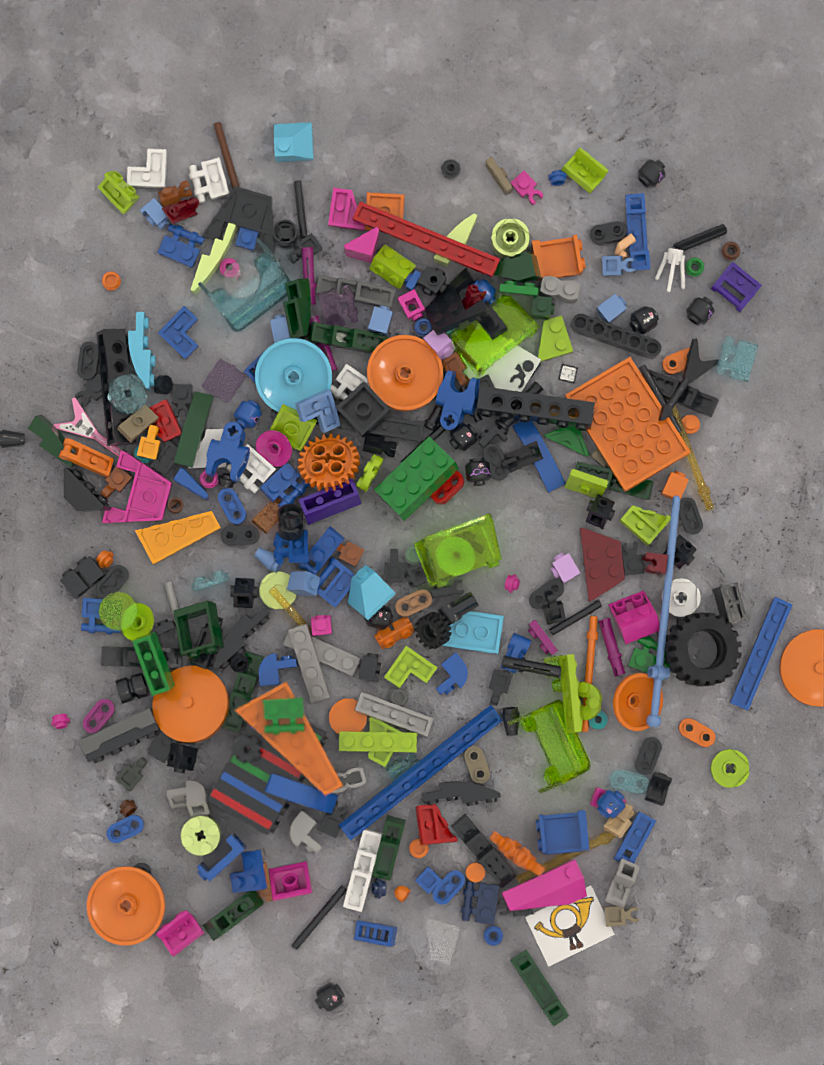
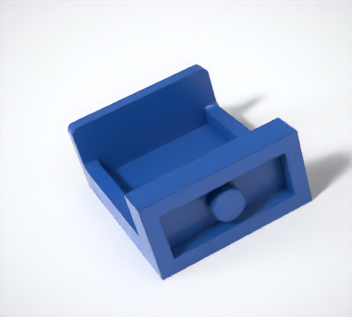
M585 810L575 813L539 815V820H536V829L541 832V839H538V850L542 851L543 855L590 851Z
M235 833L226 839L233 850L211 870L203 862L197 866L199 870L197 873L204 881L208 879L210 882L247 848Z

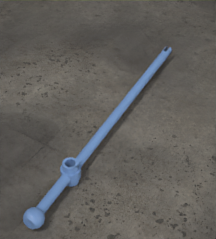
M674 496L672 500L667 549L668 558L664 578L656 665L649 666L647 671L648 677L654 679L651 714L646 719L647 725L651 727H659L661 725V717L658 715L662 680L668 679L670 676V669L663 664L680 508L679 496Z

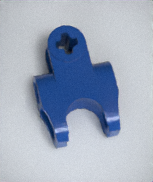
M447 371L436 397V405L443 406L440 423L443 428L447 430L455 429L459 424L463 423L465 413L474 414L479 397V378L472 377L467 389L464 392H460L455 387L456 372ZM449 417H452V419L455 420V422L451 423Z
M227 423L223 429L221 440H211L207 451L205 472L207 476L213 477L219 465L230 463L232 466L230 479L236 483L240 480L243 471L247 467L250 448L243 446L246 434L239 423Z

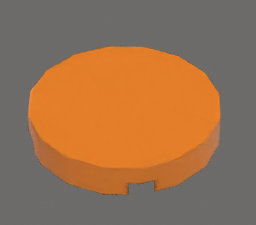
M345 698L337 701L332 706L329 712V722L331 728L337 734L340 732H361L367 723V716L354 711L357 704L356 700Z

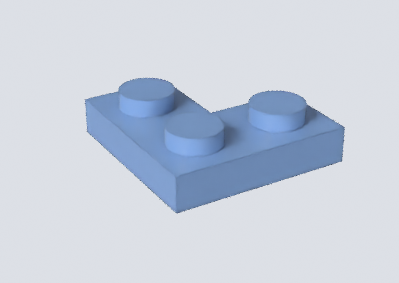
M326 389L295 403L301 422L317 417L322 432H327L341 426L331 390Z

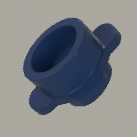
M375 878L371 886V891L375 898L380 899L381 896L386 895V882Z

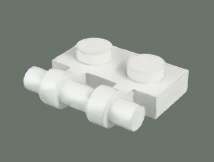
M220 158L201 162L203 170L200 171L197 170L196 165L189 166V177L193 181L195 188L193 190L194 196L197 197L200 203L206 202L204 195L210 193L211 200L229 196ZM205 177L207 186L202 187L200 178Z
M346 364L336 378V381L341 384L340 387L336 388L332 385L330 390L334 398L343 401L348 396L344 393L346 388L353 392L363 381L368 385L367 378Z
M247 444L245 447L250 448V456L246 469L253 475L249 479L242 473L240 481L244 484L243 487L247 490L250 489L255 494L260 488L254 483L259 479L264 484L276 469ZM231 464L226 468L229 472H231Z

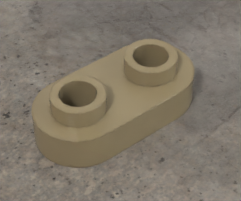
M471 746L466 749L464 758L472 780L475 783L483 784L488 781L490 771L483 751L477 746ZM472 752H476L478 755L475 760L470 757ZM479 770L484 772V776L482 778L477 777V772Z

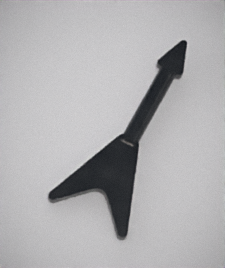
M697 338L691 341L682 377L683 380L668 403L662 405L659 421H663L673 414V407L689 383L719 363L718 359L700 360Z

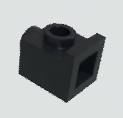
M427 559L407 569V575H405L409 586L414 585L415 588L435 578V574ZM418 571L422 572L423 574L422 578L420 579L416 578L415 576L416 572Z
M367 653V656H363L359 679L378 682L379 678H376L375 675L380 673L381 663L378 662L379 654Z

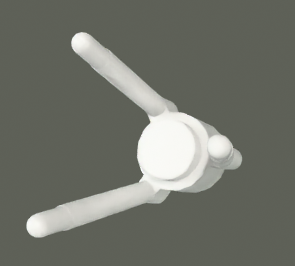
M668 248V252H664V257L655 280L659 279L668 259L671 268L667 292H670L675 265H679L680 261L681 289H685V255H683V250Z

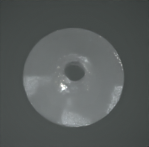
M239 261L230 265L223 277V285L226 292L236 299H246L255 294L260 285V274L257 268L245 261ZM242 276V281L238 282L237 278Z

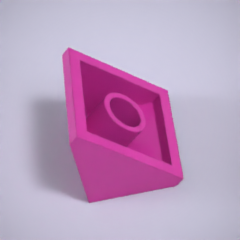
M378 227L345 244V255L371 263L380 238Z
M307 861L269 869L273 901L312 893L313 889Z

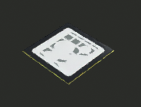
M562 364L558 380L575 383L578 367Z

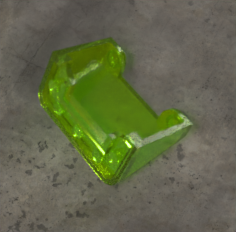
M502 295L496 300L497 304L492 307L505 323L508 331L491 340L476 320L464 330L458 329L451 335L455 350L459 352L462 359L478 378L521 342L526 341L527 337L531 338L540 328L537 322L510 295Z
M491 513L429 535L414 544L430 587L435 585L438 588L449 584L448 580L483 566H489V569L500 565L499 561L502 560Z

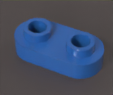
M231 488L222 489L218 494V501L228 520L236 525L243 523L247 514L236 492ZM231 495V501H225V496ZM235 512H240L239 518H234Z
M131 815L112 824L107 829L108 840L112 843H120L139 834L144 829V820L138 815ZM133 821H136L138 823L137 828H133L131 826V823ZM116 829L121 833L119 837L114 835Z
M452 870L442 879L432 893L436 903L441 905L447 904L465 884L463 873L458 870ZM457 876L459 881L453 883L451 881L452 877ZM445 891L446 896L441 898L438 893Z

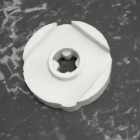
M679 578L673 580L669 613L676 617H685L692 614L700 604V591L688 579ZM679 592L686 596V600H683L682 603L676 600Z

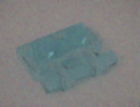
M727 336L725 343L722 344L721 349L723 352L721 359L717 363V366H719L717 373L724 375L725 370L729 369L731 370L730 378L748 382L758 345L739 340L736 347L732 345L734 338ZM730 352L735 353L733 363L728 362Z

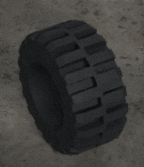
M702 612L680 618L676 621V625H672L669 629L670 635H666L667 646H665V652H667L668 657H665V661L670 663L671 667L669 669L671 673H676V678L680 681H685V684L714 686L724 682L725 678H730L733 675L732 670L737 669L739 665L736 661L741 658L742 653L738 652V647H742L741 641L737 642L736 637L739 636L737 630L733 631L731 629L733 625L730 622H725L724 617L716 616L715 613ZM699 631L709 633L717 646L716 658L706 668L697 667L691 661L688 654L689 641Z

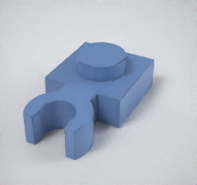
M602 256L603 275H623V269L626 272H635L636 269H630L628 264L631 261H636V259L626 258L623 261V256Z

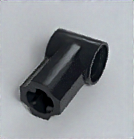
M469 592L456 601H451L438 609V612L441 613V616L444 615L446 617L444 620H448L449 624L447 626H450L460 620L463 615L478 607L479 604L473 594Z

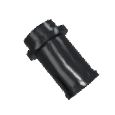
M434 406L430 416L424 421V426L431 431L438 429L437 425L440 421L442 408Z

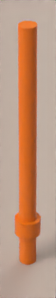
M590 616L589 631H587L586 635L588 646L585 682L592 684L595 643L598 640V632H596L597 616ZM586 697L583 698V705H584V706L587 705V704L585 703V701L587 700ZM582 720L581 730L588 732L589 722L588 720Z

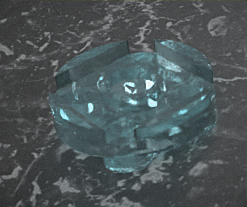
M135 375L119 376L110 384L108 400L120 412L130 414L144 406L147 400V393H145L144 389L145 385ZM129 389L131 398L126 397L124 391Z

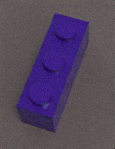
M349 479L350 484L343 482V488L337 485L336 491L329 487L328 492L324 489L298 499L307 524L310 525L361 505L360 496L353 479Z

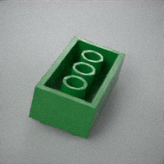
M428 437L374 490L405 521L459 467L435 441Z

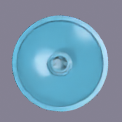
M286 338L270 345L260 356L255 371V382L259 395L273 410L279 412L282 404L297 410L295 403L326 389L330 390L332 371L328 358L314 343L301 338Z

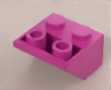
M644 590L608 604L625 644L659 631L660 623L657 613Z

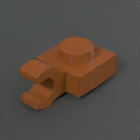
M187 180L182 181L178 188L175 185L158 191L162 206L166 207L180 202L182 197L191 196V189L184 190L190 186Z
M455 352L441 361L446 372L448 370L456 372V378L461 386L469 384L470 379L463 372L468 367L459 352Z
M115 467L105 479L109 484L100 493L108 499L115 490L121 493L133 478L123 469Z
M349 541L345 546L340 544L336 549L341 553L339 559L356 567L365 551Z

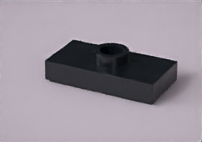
M168 440L157 455V459L153 460L149 467L163 477H166L175 465L174 459L178 446Z
M161 730L148 754L165 763L170 752L171 743L177 744L178 741L170 738Z

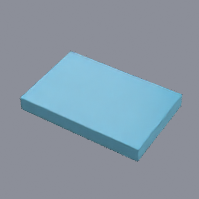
M470 611L463 615L460 620L450 625L451 630L449 632H452L450 640L442 646L498 654L504 616Z

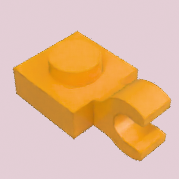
M150 425L147 438L141 437L137 456L153 460L157 459L161 441L155 440L159 430L158 426Z

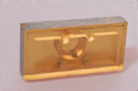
M279 498L274 502L270 501L252 520L265 534L278 522V504L282 502Z

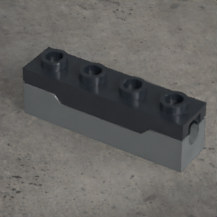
M148 708L79 740L84 755H86L87 761H93L96 764L104 760V755L111 753L113 756L123 751L121 747L126 745L132 747L139 744V739L145 736L149 739L158 735L157 731L160 728L155 721L152 708Z

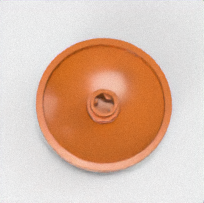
M411 335L394 336L380 343L371 354L367 365V382L369 387L389 408L397 411H414L426 406L435 398L443 381V365L439 356L425 340Z
M822 629L805 631L795 636L784 648L779 664L780 677L785 689L793 698L810 706H824V630Z
M184 666L173 670L171 675L175 686L169 691L153 696L152 709L158 727L167 736L182 743H198L212 737L224 724L229 711V695L224 683L212 671L199 666Z
M122 866L107 871L95 881L87 898V915L91 926L100 937L116 945H134L148 939L159 928L165 914V896L160 884L150 873L137 867Z

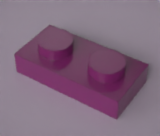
M536 620L528 624L530 627L528 632L534 639H539L542 643L539 646L545 654L549 653L552 656L558 651Z

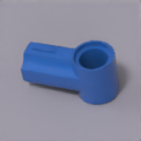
M514 632L508 644L506 656L521 659L523 655H526L532 640ZM505 667L503 668L509 672L516 674V669H510Z

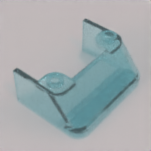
M259 238L255 240L263 253L255 260V267L258 272L230 294L223 288L215 289L210 293L201 282L198 283L215 309L231 329L236 332L244 330L287 297L285 283L291 281L273 253Z

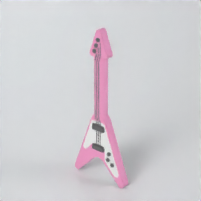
M72 398L75 414L74 421L54 424V426L59 430L95 439L119 457L121 449L116 445L107 446V439L98 433L77 398Z

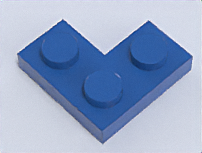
M183 306L158 332L185 360L199 347L186 334L198 321V318Z
M261 849L241 852L244 871L230 873L233 893L266 889Z

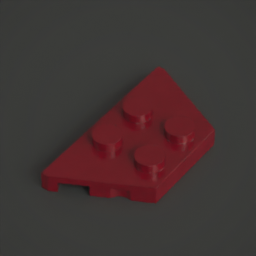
M580 528L588 602H591L625 580L621 543L610 537Z

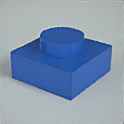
M240 227L235 245L254 251L259 232Z
M417 270L414 274L410 273L404 282L406 283V290L409 292L417 287V281L422 275Z
M428 866L415 881L429 894L442 879Z

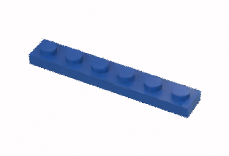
M777 597L773 598L729 703L744 710H749L793 604Z

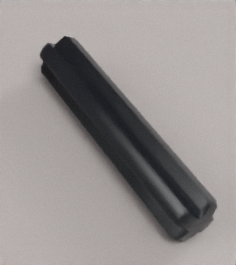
M721 224L674 243L673 249L686 251L725 235L727 228L724 224Z

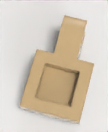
M626 803L625 808L616 818L608 819L603 826L604 830L621 839L631 825L629 819L635 813L632 810L633 807Z

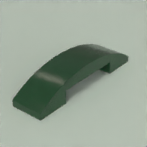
M524 950L510 960L552 1026H556L569 1017V1014L528 951Z

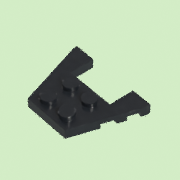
M235 186L202 236L220 240L225 222L261 232L262 235L257 252L274 257L272 197Z
M467 268L463 269L448 284L445 291L439 294L425 308V313L437 335L458 328L459 324L465 321L469 323L476 321L475 317L480 315L484 317L490 315V311L483 300H480L466 310L458 294L475 282Z

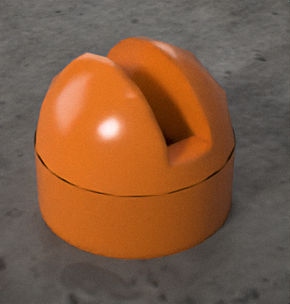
M398 886L394 891V895L397 900L403 903L411 890L406 886Z

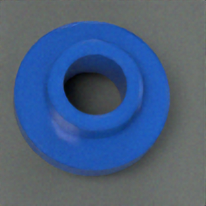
M561 170L552 171L548 175V180L553 186H560L566 183L567 174Z
M427 318L417 320L414 326L416 334L420 337H425L433 330ZM422 325H426L427 330L422 331L420 327Z
M489 926L484 931V940L489 945H498L503 939L502 930L497 926ZM491 932H495L497 934V937L495 939L490 938L489 935Z

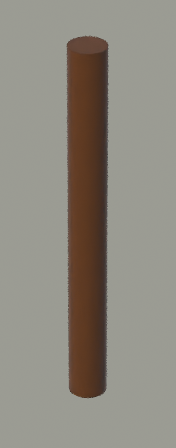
M216 122L213 125L232 188L235 186L240 187L221 122Z

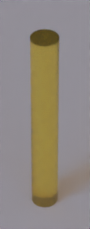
M275 587L269 590V593L298 625L307 623Z

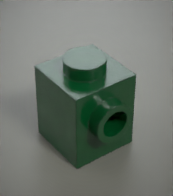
M533 296L530 319H550V314L554 315L555 303H552V298Z

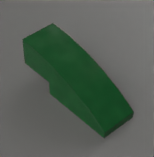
M309 278L296 279L285 283L288 301L283 302L290 338H300L307 335L311 315Z
M35 416L28 429L43 439L39 446L70 468L76 466L77 464L59 457L60 451L64 449L63 442L65 439L60 431L44 416Z
M387 815L371 876L388 881L391 880L406 822L405 819Z

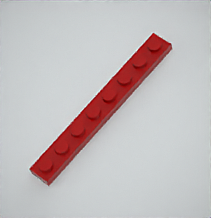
M363 202L359 203L352 218L355 222L372 229L378 227L382 233L492 278L500 262V258Z

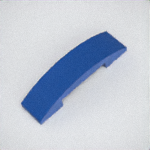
M645 194L625 195L626 227L628 235L632 234L636 239V242L628 247L629 258L636 259V261L630 262L631 269H636V271L650 270L645 218Z
M519 422L513 425V429L524 446L537 441L543 459L533 464L548 493L565 484L564 479L533 422Z
M273 773L270 774L265 788V792L331 814L338 798L336 794L329 793L325 795L317 788Z

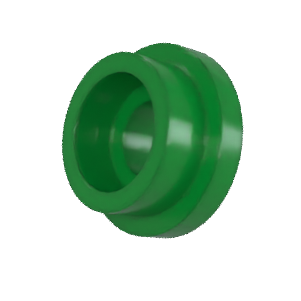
M691 258L687 261L685 270L688 275L697 277L703 273L704 263L699 258ZM691 265H697L698 270H692Z

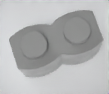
M546 276L542 279L539 295L551 297L552 300L558 299L564 303H575L578 298L580 284L571 280L561 281L556 277Z
M354 767L345 773H337L343 786L331 793H339L348 787L356 788L365 784L367 779L364 768Z

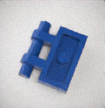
M169 224L167 230L174 233L172 238L164 236L157 253L193 268L200 254V250L194 248L196 243L203 245L205 238L199 236L197 232H189L183 229L180 225ZM180 236L189 239L188 245L179 241Z
M286 463L260 487V490L272 502L279 498L282 501L278 504L280 508L286 504H293L299 495L302 496L306 492L305 489L310 484H306L305 480L301 484L297 483L296 480L301 475ZM291 487L293 491L286 495L284 492Z
M304 530L303 536L299 539L291 541L281 538L279 532L275 534L273 539L275 547L273 557L276 564H282L285 557H289V563L308 562V530Z
M83 598L82 617L89 618V624L82 623L81 631H89V633L93 634L95 632H106L109 635L120 633L121 626L113 625V619L121 620L122 600ZM96 618L107 619L106 625L96 624Z

